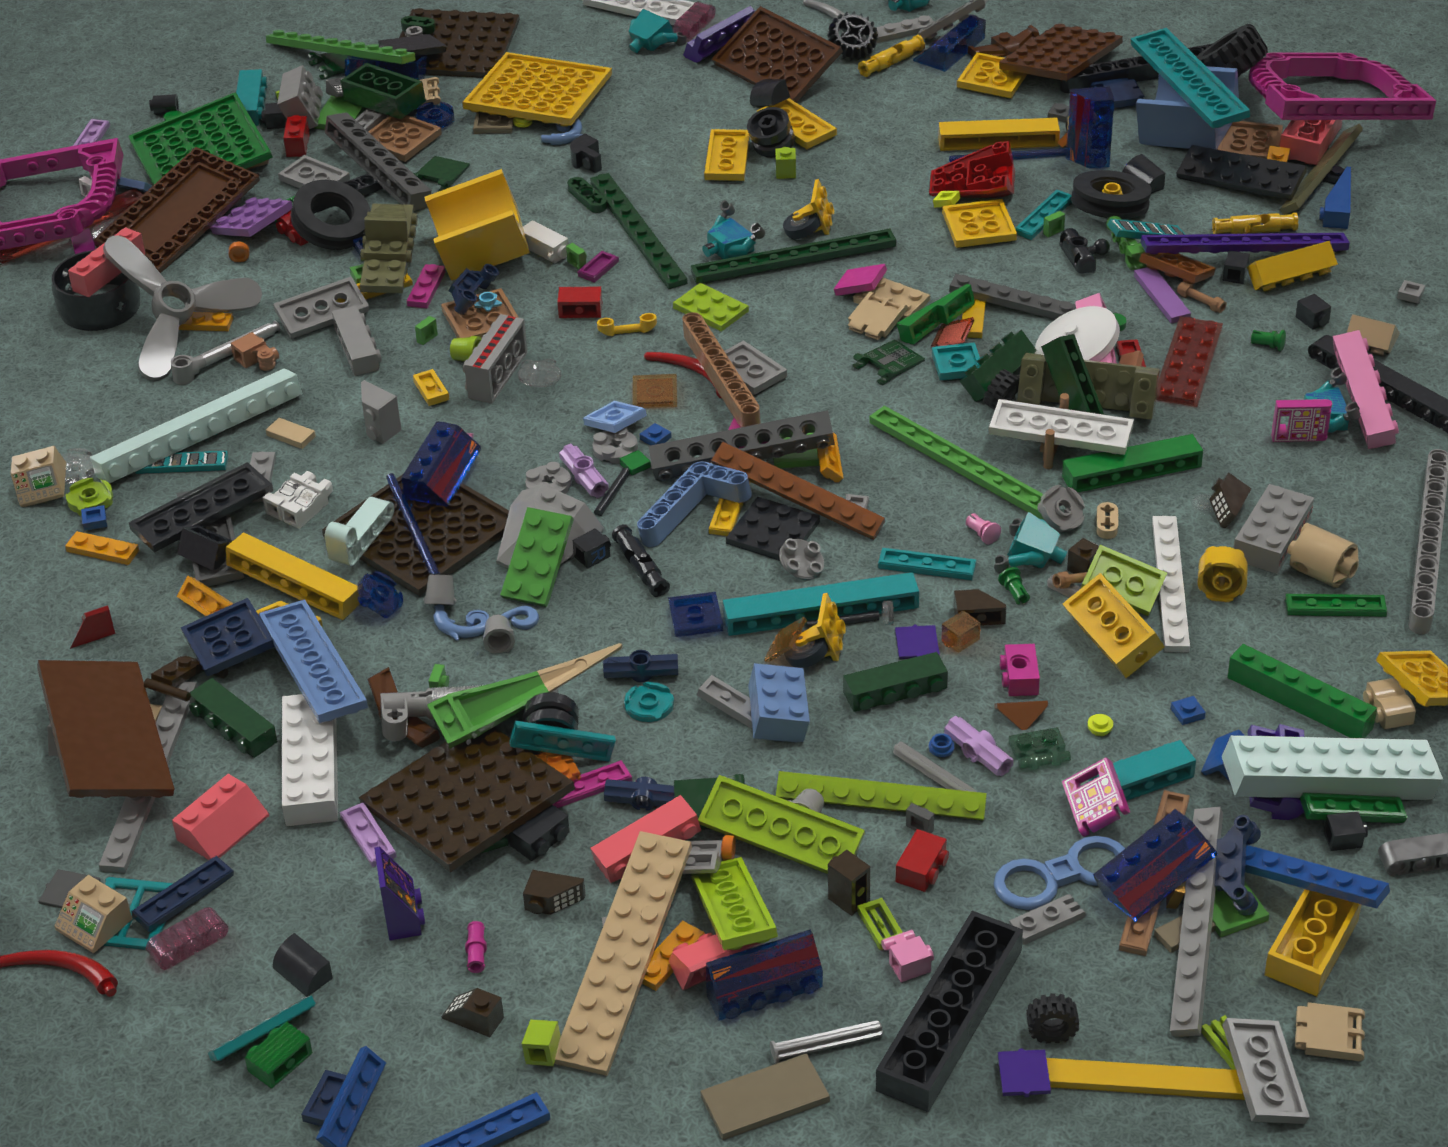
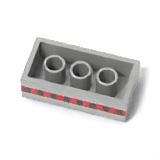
M500 314L496 321L491 324L489 331L483 335L479 345L473 349L468 360H465L463 372L466 376L465 389L468 393V399L493 403L528 353L524 319Z
M1269 484L1235 538L1234 549H1239L1244 553L1248 565L1278 574L1289 556L1287 550L1290 543L1298 539L1303 525L1311 519L1314 497Z

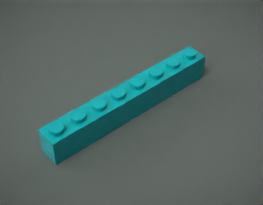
M913 572L725 599L723 600V617L728 635L733 636L806 625V621L818 619L823 593H828L831 601L835 602L837 606L838 616L871 611H878L879 614L919 608V589Z

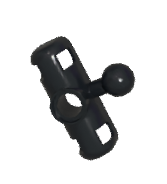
M1073 228L1065 229L1060 235L1062 250L1075 270L1080 274L1096 271V258L1093 254L1104 255L1110 250L1109 242L1103 238L1096 240L1093 246L1088 247V240L1080 236L1077 230Z

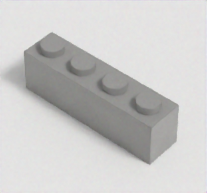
M357 305L332 311L334 328L354 376L379 370L378 362H382L379 349L376 348L374 337H371L369 325H366L364 313L359 312Z

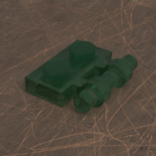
M1058 727L1009 736L1008 742L1015 759H1019L1020 770L1027 768L1036 770L1039 769V766L1049 764L1058 766L1062 762L1071 761L1070 752L1065 751L1066 744Z

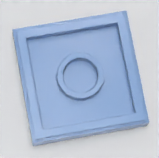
M613 401L585 416L583 420L586 426L616 433L644 418L647 414L645 408Z

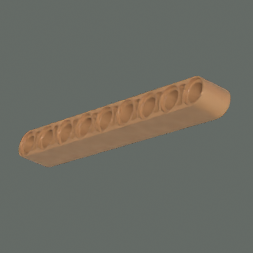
M694 312L685 314L682 317L684 338L740 428L761 424L759 404L703 317L699 313Z

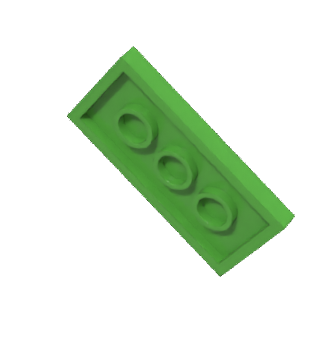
M527 507L500 594L502 598L544 607L548 606L574 521L572 516Z

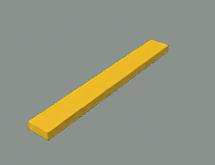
M1046 1058L1050 1087L1245 1100L1237 1071L1232 1069Z

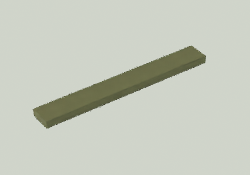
M1360 123L1342 132L1319 163L1315 165L1301 182L1292 201L1287 200L1280 208L1282 214H1289L1298 210L1362 132L1363 128Z

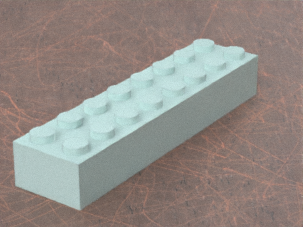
M1231 735L1222 754V760L1235 797L1300 798L1302 793L1390 796L1400 797L1401 800H1429L1434 798L1443 781L1427 740Z

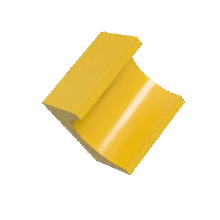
M502 169L424 197L438 237L433 239L434 244L451 280H456L466 268L470 271H481L485 264L496 266L530 253L519 210Z

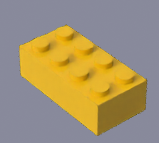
M1304 889L1268 952L1264 975L1317 997L1358 923L1361 904Z

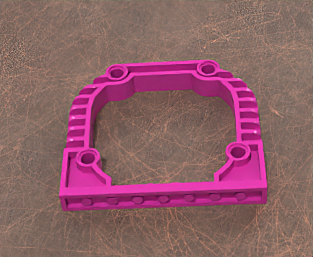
M1267 53L1262 60L1250 68L1248 75L1251 85L1266 99L1265 104L1281 120H1433L1436 100L1418 84H1411L1388 65L1358 57L1351 53ZM1288 76H1334L1341 79L1361 80L1376 86L1389 98H1320L1318 95L1301 91L1300 87L1287 84L1282 79Z
M118 138L0 159V187L4 186L7 180L80 166H83L84 170L89 171L92 179L88 195L78 204L62 207L53 214L5 223L0 221V250L77 236L83 232V228L92 225L94 220L100 219L114 202L117 179H120L124 154Z

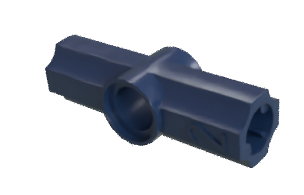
M635 650L630 656L608 657L603 660L604 678L631 677L636 682H646L652 676L679 675L678 654L651 655L646 650Z
M640 777L636 782L606 779L604 801L628 803L637 810L646 808L645 810L649 811L653 806L661 807L675 798L673 785L657 784L651 777Z

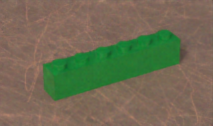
M1189 434L1127 447L1125 455L1101 452L1063 460L1062 477L1067 486L1078 493L1202 467L1203 449L1194 435Z
M1242 644L1230 657L1228 679L1349 738L1365 739L1373 730L1377 707L1245 644Z

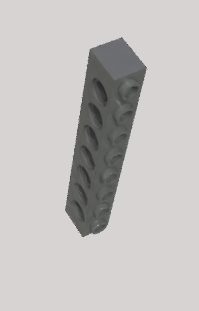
M347 112L327 116L325 134L361 168L370 173L373 179L377 180L400 204L413 205L414 211L427 208L424 197L431 195L432 190Z
M826 410L648 447L655 480H669L672 477L682 476L696 462L712 463L711 459L722 442L761 460L772 457L779 458L792 453H804L807 450L817 448L824 449L835 445L829 412Z

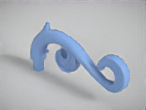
M577 118L571 126L556 124L557 130L565 133L542 135L541 143L563 145L572 142L577 137L583 135L580 134L582 131L580 119Z
M438 604L435 606L433 617L437 628L441 632L458 641L459 638L483 635L485 623L489 615L482 610L470 611L466 615V624L468 626H459L454 624V620L448 618L444 606ZM520 606L502 614L507 619L512 617L511 622L513 626L522 630L533 628L539 621L538 612L530 606ZM523 614L527 615L528 618L519 620L515 618V615Z

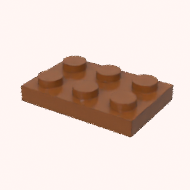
M1142 253L1139 261L1146 264V267L1150 269L1162 270L1165 275L1177 276L1182 278L1183 282L1195 284L1214 276L1216 270L1215 267L1179 253Z

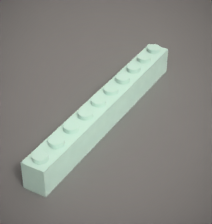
M284 368L91 456L90 460L96 477L106 480L108 483L114 482L302 395L297 374Z

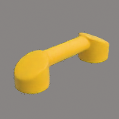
M645 313L639 317L640 323L614 326V320L611 318H601L597 321V329L607 336L633 332L645 333L656 326L657 316L653 313Z

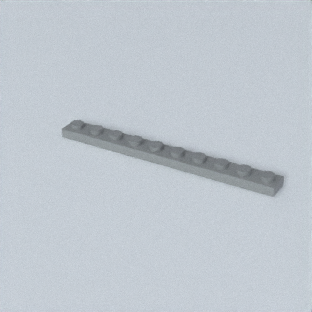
M183 682L176 688L191 692L197 688V683ZM166 695L156 720L167 764L170 761L188 715L190 700L186 702ZM137 796L135 798H125L99 863L100 871L126 873L155 797Z
M1221 807L1194 809L1192 828L1195 826L1196 828L1192 830L1190 850L1199 843L1201 844L1189 855L1170 1024V1032L1175 1037L1201 1036L1216 890L1217 839H1221L1223 821ZM1206 842L1209 846L1206 847L1202 852H1200V853L1196 856V854L1198 853V851L1201 849V847L1203 846V844Z

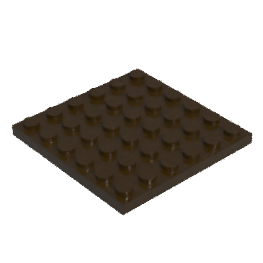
M412 9L409 16L434 19L436 30L430 35L446 45V52L415 56V61L423 62L412 61L404 64L424 68H386V70L403 74L484 78L508 51L520 17L518 14L512 13L499 14L494 12L480 13L476 11ZM402 31L399 38L407 37L406 32ZM416 63H426V64H425V66H422V65H419V64H416Z
M424 460L370 496L392 502L394 504V514L388 524L359 558L419 597L426 593L429 575H451L502 538L509 510L458 481L457 485L454 484V488L453 486L452 488L448 487L450 492L453 489V493H446L449 496V500L445 502L443 498L432 490L434 487L430 488L427 486L437 468ZM366 500L333 522L346 525ZM327 526L322 529L323 537H325Z
M493 727L477 738L473 739L472 737L452 748H449L445 741L396 774L391 775L382 783L371 788L368 792L361 795L359 800L360 803L364 802L372 814L451 873L575 790V786L571 779L527 749L510 747V738Z

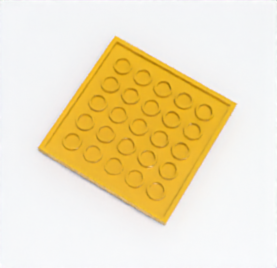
M506 52L462 102L463 109L472 112H486L490 115H505L509 118H524L527 121L537 120L543 123L571 126L611 77L612 68Z

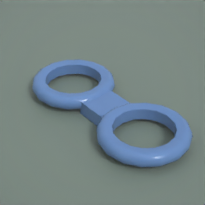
M1085 837L1075 842L1067 855L1045 861V864L1030 859L1012 860L998 870L995 874L993 885L997 896L1005 904L1016 909L1032 910L1050 903L1056 896L1058 887L1078 880L1088 885L1100 887L1113 885L1121 881L1130 870L1131 859L1128 851L1119 842L1109 837ZM1104 848L1113 852L1118 857L1120 864L1110 873L1095 874L1085 870L1079 864L1078 857L1087 849ZM1032 871L1039 874L1046 881L1047 888L1036 897H1019L1006 888L1005 880L1015 872Z

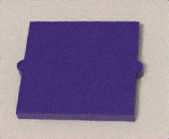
M915 624L909 627H895L899 659H910L937 652L940 656L935 625L917 626Z
M1020 1048L1018 1051L998 1052L1003 1096L1024 1095L1029 1097L1030 1095L1051 1094L1045 1049L1024 1050Z

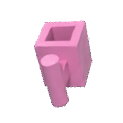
M913 930L881 940L883 949H889V963L900 982L931 972V961L934 960L933 951L929 945L924 944L920 936L915 937Z

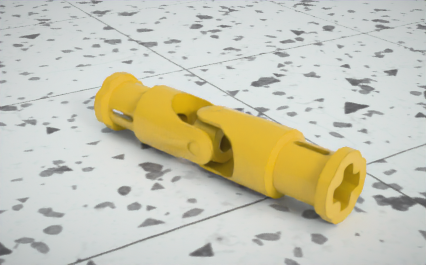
M915 35L909 41L904 40L871 56L867 61L859 62L858 70L860 74L864 77H869L875 71L880 72L912 56L914 52L924 50V39L920 35Z
M1297 212L1290 215L1273 213L1231 216L1227 219L1213 218L1212 220L1213 234L1280 232V230L1284 229L1298 230Z

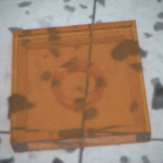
M677 374L633 375V405L642 408L677 407Z

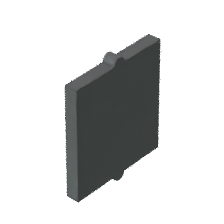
M58 869L50 883L45 885L46 889L38 901L39 904L62 908L68 892L87 875ZM92 876L93 878L97 879L98 881L101 880L100 877Z

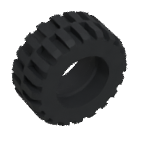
M1245 24L1214 42L1201 52L1197 58L1208 67L1237 68L1239 77L1266 56L1268 47L1256 28L1251 24Z

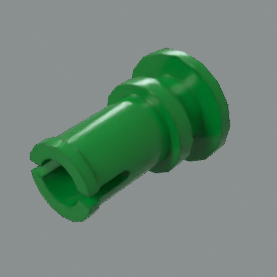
M1253 330L1251 343L1269 345L1270 348L1277 347L1278 351L1281 352L1286 343V331L1281 330L1280 334H1278L1277 331H1272L1271 333Z
M1011 567L999 575L998 581L1001 585H1004L1006 590L1010 591L1017 605L1020 604V601L1022 604L1029 601L1030 595L1022 585L1021 572L1018 568Z

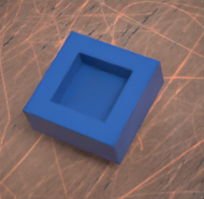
M656 423L640 433V440L650 446L665 443L672 438L671 431Z
M104 505L81 509L84 531L108 527Z
M1194 696L1171 702V710L1182 725L1205 719L1206 712Z

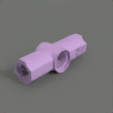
M572 444L564 446L563 450L559 452V456L574 475L575 482L582 485L591 496L596 498L604 496L605 492L609 490V485L594 467L593 459L585 456L577 446Z
M957 716L951 718L945 726L944 734L949 735L954 742L961 746L963 754L967 758L970 757V761L974 763L979 761L997 776L1005 775L1013 766L1014 759L996 746L994 738L986 730L979 732L961 717L958 718Z

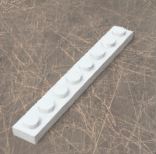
M1153 516L1152 527L1156 568L1167 572L1159 591L1164 652H1189L1190 641L1176 516Z

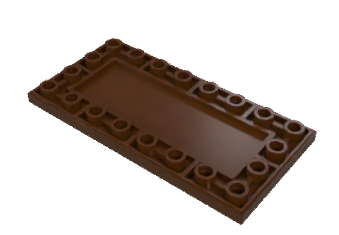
M195 147L93 240L94 245L100 247L109 237L116 235L125 227L139 232L142 235L145 256L161 273L203 235L217 219L221 218L260 181L259 175Z
M38 660L37 669L68 796L76 798H135L137 796L161 798L163 796H173L175 788L138 662Z

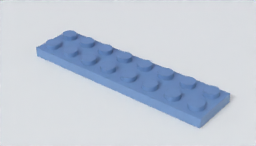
M305 599L258 613L273 639L276 650L319 723L332 721L335 718L354 714L368 708L365 696Z

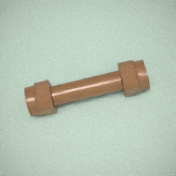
M1181 282L1177 288V293L1184 298L1192 297L1209 305L1210 310L1221 313L1226 308L1227 303L1222 298H1212L1193 289V285L1190 283Z
M1067 571L1059 572L1053 575L1052 582L1056 588H1069L1070 584L1082 583L1087 572L1068 574Z

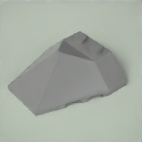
M544 484L521 491L510 506L496 563L509 568L527 507L573 517L574 521L561 564L567 559L574 557L572 540L594 528L602 533L604 527L588 506L578 499Z

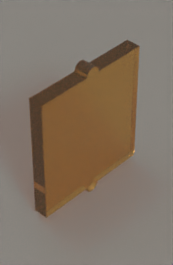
M802 617L780 630L771 644L764 661L769 663L791 650L801 634L807 619Z

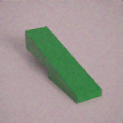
M966 284L897 322L900 340L914 345L941 323L947 325L975 304L971 285Z

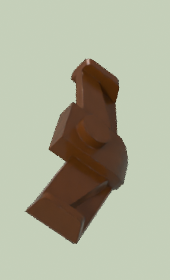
M1029 25L1026 30L1014 37L1008 32H1003L991 37L990 45L968 46V54L974 57L978 52L1005 57L1039 36V31L1034 26Z
M389 667L367 679L379 711L378 716L380 719V693L398 692ZM408 717V733L406 737L416 745L423 748L440 739L439 732L436 729H433L418 717Z

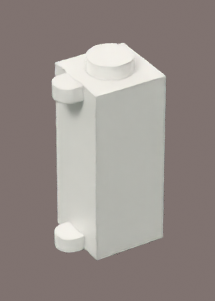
M533 220L523 226L530 251L553 263H557L567 257L566 246L569 245L567 237Z

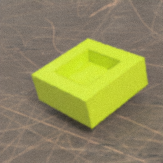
M940 191L933 199L934 208L955 205L960 199L959 191Z

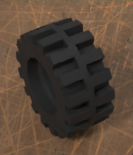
M1005 369L1001 370L988 386L983 402L995 410L999 399L1012 401L1018 392L1020 378Z
M1051 993L1049 997L1042 995L1041 999L1035 998L1033 1004L1029 1003L1028 1010H1026L1029 1034L1031 1033L1033 1039L1037 1038L1038 1042L1046 1041V1044L1051 1042L1060 1043L1061 1040L1066 1042L1069 1040V1036L1074 1037L1076 1032L1079 1031L1080 1024L1076 1003L1072 1002L1070 997L1065 999L1063 994L1055 996V993Z

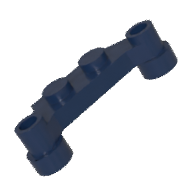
M485 264L481 271H470L466 268L451 285L448 292L453 296L456 304L454 309L458 314L465 315L468 309L474 305L477 300L475 292L479 287L487 289L490 283L495 281L499 274L496 267L491 264Z
M1239 815L1234 820V826L1222 839H1217L1215 888L1217 891H1224L1233 900L1237 911L1241 915L1247 916L1257 910L1258 902L1254 895L1245 888L1246 845L1256 843L1260 839L1261 831L1256 823L1251 821L1247 815Z

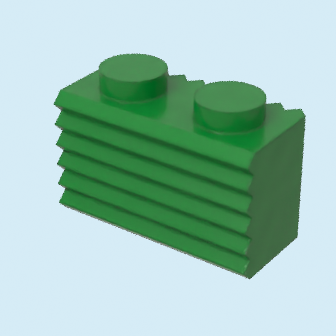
M287 1021L279 1028L272 1029L267 1039L260 1045L251 1047L244 1058L248 1072L273 1089L275 1085L282 1081L313 1052L310 1038Z

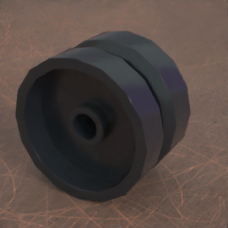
M767 107L753 114L748 120L747 130L754 150L759 155L775 158V148H792L794 145L795 134L788 114L783 109Z
M555 692L541 693L533 696L526 702L523 709V722L578 730V706L574 700L566 695ZM530 750L535 754L544 753L541 751Z

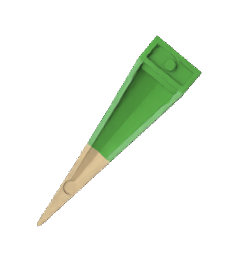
M618 643L532 673L449 693L427 704L449 748H452L472 737L473 739L477 738L523 710L526 702L533 696L554 691L618 652L623 646Z

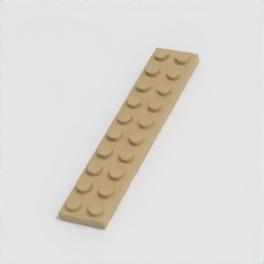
M642 831L639 832L560 1037L554 1064L608 1076L692 849L690 841Z

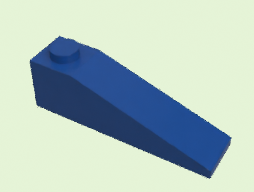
M1346 167L1326 197L1324 207H1320L1319 220H1323V227L1348 229L1351 204V167Z

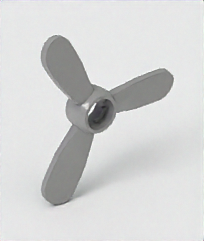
M122 236L109 237L103 246L105 256L124 275L153 297L151 304L152 312L157 320L145 340L138 362L140 374L151 381L160 380L170 373V361L175 357L179 325L184 324L192 316L193 311L225 313L249 310L256 307L262 297L260 286L250 278L222 280L193 289L179 281H166L152 262L130 240ZM174 296L179 298L184 303L185 308H170L164 303L163 297Z

